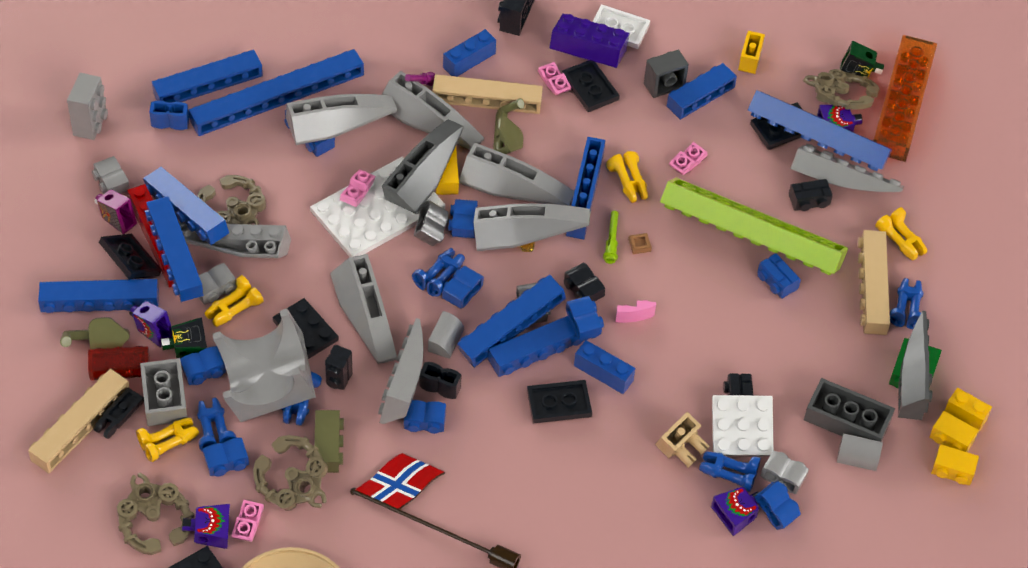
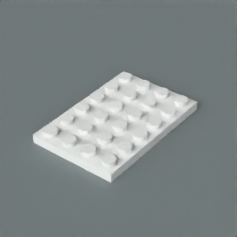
M403 156L371 173L375 176V180L357 207L340 200L341 193L347 187L310 206L312 214L349 257L364 255L417 225L422 207L414 214L385 200L382 189L384 182L404 159ZM435 192L423 204L424 206L431 201L445 209V203Z

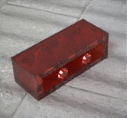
M148 346L88 349V373L90 380H98L109 369H112L124 378L142 377L140 363L150 362Z

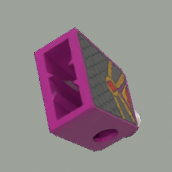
M109 190L104 195L98 194L95 197V203L99 206L102 218L122 234H125L137 224L130 198L114 190Z

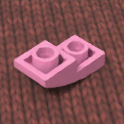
M555 62L538 68L541 78L555 95L572 89L565 74L560 73Z
M693 142L684 152L680 151L669 165L684 175L707 156V151Z
M359 169L351 177L349 186L341 193L340 200L357 207L372 186L375 176Z
M637 300L636 307L617 305L616 322L628 323L649 319L655 315L656 302Z
M243 500L231 537L252 542L262 516L264 504Z

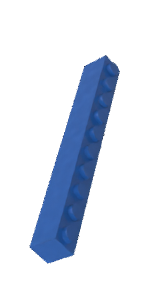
M355 49L345 51L342 54L329 57L301 69H296L271 80L263 81L260 84L247 87L200 106H195L189 109L190 122L197 135L202 136L364 75V63Z

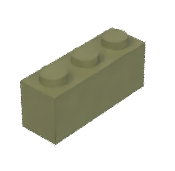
M315 410V446L328 465L327 473H339V465H343V453H339V447H343V435H340V430H344V418H340V410Z

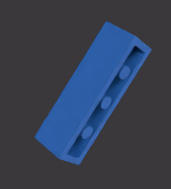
M724 63L714 66L705 74H700L691 82H687L679 89L671 91L668 94L667 107L681 120L735 88L737 76Z

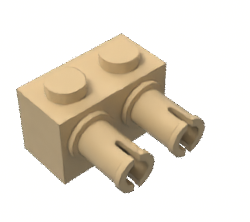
M688 412L655 444L668 458L676 455L687 468L697 458L684 447L685 443L689 442L700 455L710 447L697 434V430L701 425Z

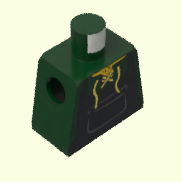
M852 41L841 61L840 70L855 73V75L862 77L867 76L868 78L871 72L881 75L884 64L876 62V51Z
M202 317L173 325L171 327L173 337L161 339L162 349H175L176 359H181L192 353H199L207 348Z

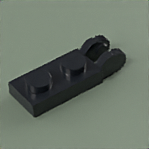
M128 387L102 414V417L94 426V431L99 433L105 428L107 422L111 423L103 435L109 439L115 434L117 428L119 429L144 402V397Z

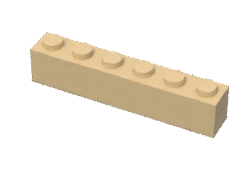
M435 74L432 92L451 105L497 110L521 98L525 104L524 108H518L513 111L540 114L543 86Z
M863 230L862 237L858 238V248H861V252L858 255V263L861 264L859 279H862V283L859 286V294H862L860 310H863V314L860 317V325L863 326L864 334L887 335L890 326L886 231Z
M112 369L102 374L98 381L92 387H89L84 395L75 401L71 408L65 414H62L51 428H48L38 441L30 446L28 452L31 462L47 473H50L94 429L102 414L129 387V381Z

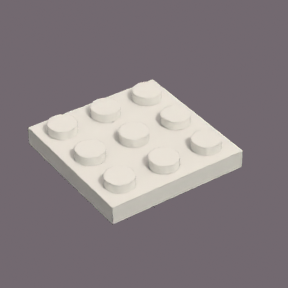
M713 395V452L723 453L724 456H770L774 451L773 397Z

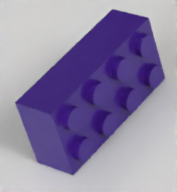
M562 13L552 30L549 48L617 68L627 50L630 33L622 29H615L605 24L594 23L588 19H581L571 14Z

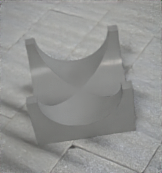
M288 309L280 311L281 322L278 327L260 338L236 340L226 337L220 331L213 333V340L223 358L230 383V390L223 392V397L240 422L316 397L303 332Z

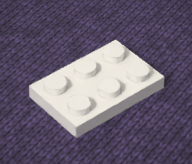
M602 4L593 20L594 23L605 24L608 27L629 32L627 46L639 49L651 21Z

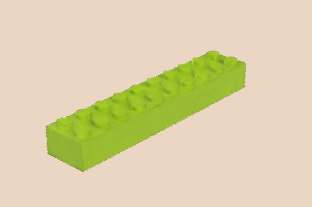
M677 177L667 182L660 200L661 203L665 204L664 207L670 210L678 209L682 211L681 214L684 216H695L699 218L698 221L701 223L714 224L718 230L724 232L726 230L731 231L735 237L741 239L744 237L748 238L752 244L761 246V244L765 245L771 252H782L786 254V258L791 260L799 259L803 261L805 266L811 268L816 266L820 268L822 273L831 275V273L835 274L841 268L848 248Z

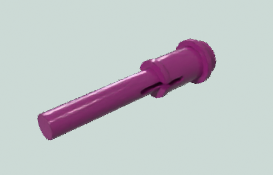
M433 72L405 75L406 81L419 82L427 86H433L435 73Z

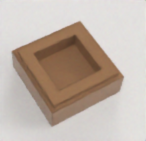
M647 233L629 236L628 240L633 254L651 252L652 247Z

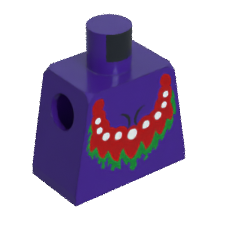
M819 105L818 117L854 132L855 125H861L863 122L862 115H852L850 109L846 110L841 106Z
M147 301L139 307L135 305L130 309L129 314L134 318L137 330L160 348L162 347L161 339L173 337L171 323L166 310Z
M740 487L713 497L711 508L732 536L739 533L757 518L759 504L755 496L759 493L758 491L749 495L745 488Z
M230 504L197 507L195 519L183 518L182 531H195L194 542L197 544L227 549Z

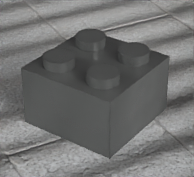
M680 50L670 51L647 60L644 85L653 98L677 90L686 83L689 64Z

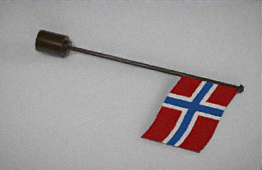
M401 453L388 461L370 480L357 489L352 488L350 490L351 495L356 494L488 553L489 563L496 567L517 568L521 559V554L501 545L492 547L489 550L400 510L414 500L433 480L445 474L444 471Z

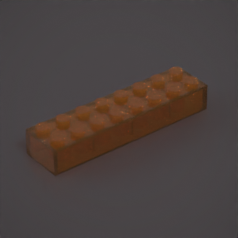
M902 35L873 140L892 149L888 158L906 162L937 43Z

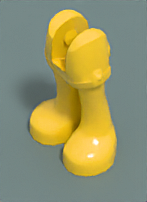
M627 151L624 153L623 158L621 154L611 157L606 162V168L610 172L618 173L623 186L622 191L631 203L637 201L636 192L639 193L642 200H646L648 198L647 184L642 179L637 165L639 155L634 151ZM625 166L629 168L634 181L630 180Z
M900 207L891 216L884 215L876 222L875 227L879 231H886V235L900 247V251L913 261L917 259L918 255H925L927 248L922 239L916 236L904 223L906 211ZM898 232L901 233V234L906 238V240H904V239L898 234Z
M241 275L236 279V289L228 296L214 301L204 314L208 319L214 318L212 323L218 327L231 321L232 317L251 306L260 305L264 300L261 293L256 288H251L246 277ZM245 297L243 300H241V301H240L239 303H237L236 305L232 306L231 308H228V306H230V305L233 304L234 302H236V301H238L239 299Z
M188 417L175 420L171 425L155 433H148L145 428L137 429L136 435L142 450L145 451L146 457L150 462H154L169 449L180 444L184 445L197 437L199 430L193 426L192 419ZM175 435L174 437H172L171 439H169V440H167V441H164V442H162V443L156 444V443H158V442H160V441H162V440H164V439H166V438H168V437H170V436Z

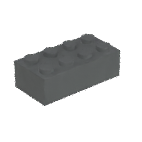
M821 378L807 406L804 421L840 436H843L844 433L882 442L891 423L895 408Z

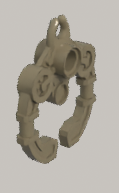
M832 69L829 73L821 72L818 76L807 75L803 79L806 84L815 87L818 101L829 103L836 107L841 106L846 110L870 108L874 103V98L872 97L877 98L880 92L879 86L868 79L867 76L862 77L839 69ZM845 82L860 83V86L866 88V95L861 96L859 100L849 99L846 101L840 99V96H835V93L847 94L849 92L850 86Z
M227 175L221 178L220 184L224 190L241 186L244 189L249 188L250 191L246 202L239 200L237 197H229L226 200L228 210H221L217 213L226 220L227 224L252 225V223H255V225H259L256 216L258 212H262L266 208V200L262 194L261 187L256 186L253 179L239 175ZM207 185L201 188L197 197L206 203V201L216 195L215 188Z
M293 435L278 437L271 444L278 454L285 453L291 446H296L300 450L304 448L307 451L306 456L309 460L306 464V470L302 471L289 467L285 471L289 489H282L278 493L275 489L270 491L267 488L268 482L265 480L264 474L270 469L272 461L268 457L261 455L255 461L253 468L256 484L255 490L258 493L261 492L267 502L270 501L285 511L292 510L297 504L306 502L312 507L321 508L322 504L315 503L314 499L317 496H321L322 503L327 502L326 495L320 488L322 477L328 472V465L323 460L318 448L315 445L313 446L307 437L302 438ZM310 485V490L304 493L305 487Z
M138 473V477L143 479V483L137 485L135 483L137 477L133 475L130 481L132 492L127 499H123L118 503V528L124 535L125 544H129L133 549L143 554L154 555L161 552L159 539L150 538L142 541L138 538L137 534L132 535L130 530L133 527L130 521L136 518L138 512L146 516L149 521L154 522L160 518L161 503L167 506L175 504L176 510L181 509L183 515L180 517L182 523L183 518H194V513L190 511L188 500L178 491L175 484L165 483L162 486L152 484L147 476ZM143 493L150 494L147 498H143L140 495ZM181 525V527L171 531L169 540L174 546L182 544L188 538L190 531H182Z

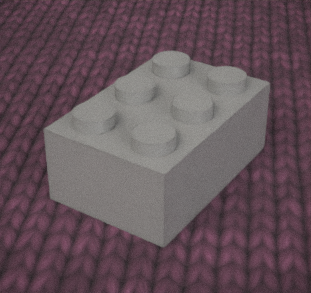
M79 73L67 99L73 136L95 140L97 133L101 132L103 120H106L108 116V109H106L104 85H102L101 77Z
M180 358L140 363L147 426L170 424L175 420L188 418Z

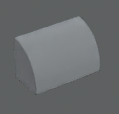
M442 312L428 340V352L450 359L464 331V326L457 317L448 312Z
M843 433L837 463L876 471L883 442Z

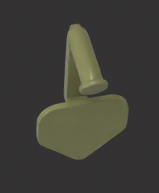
M519 98L498 109L495 120L494 150L509 154L523 148L524 138L522 131L507 118L509 112L518 108H524L523 99Z
M110 317L95 318L89 323L88 330L64 331L60 344L63 347H69L72 340L89 339L92 354L98 357L113 356L129 339L130 332L128 329L122 328Z

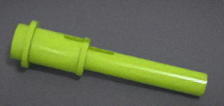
M617 211L611 212L609 238L606 240V250L603 254V259L608 264H613L618 259L616 254L618 245L616 240Z

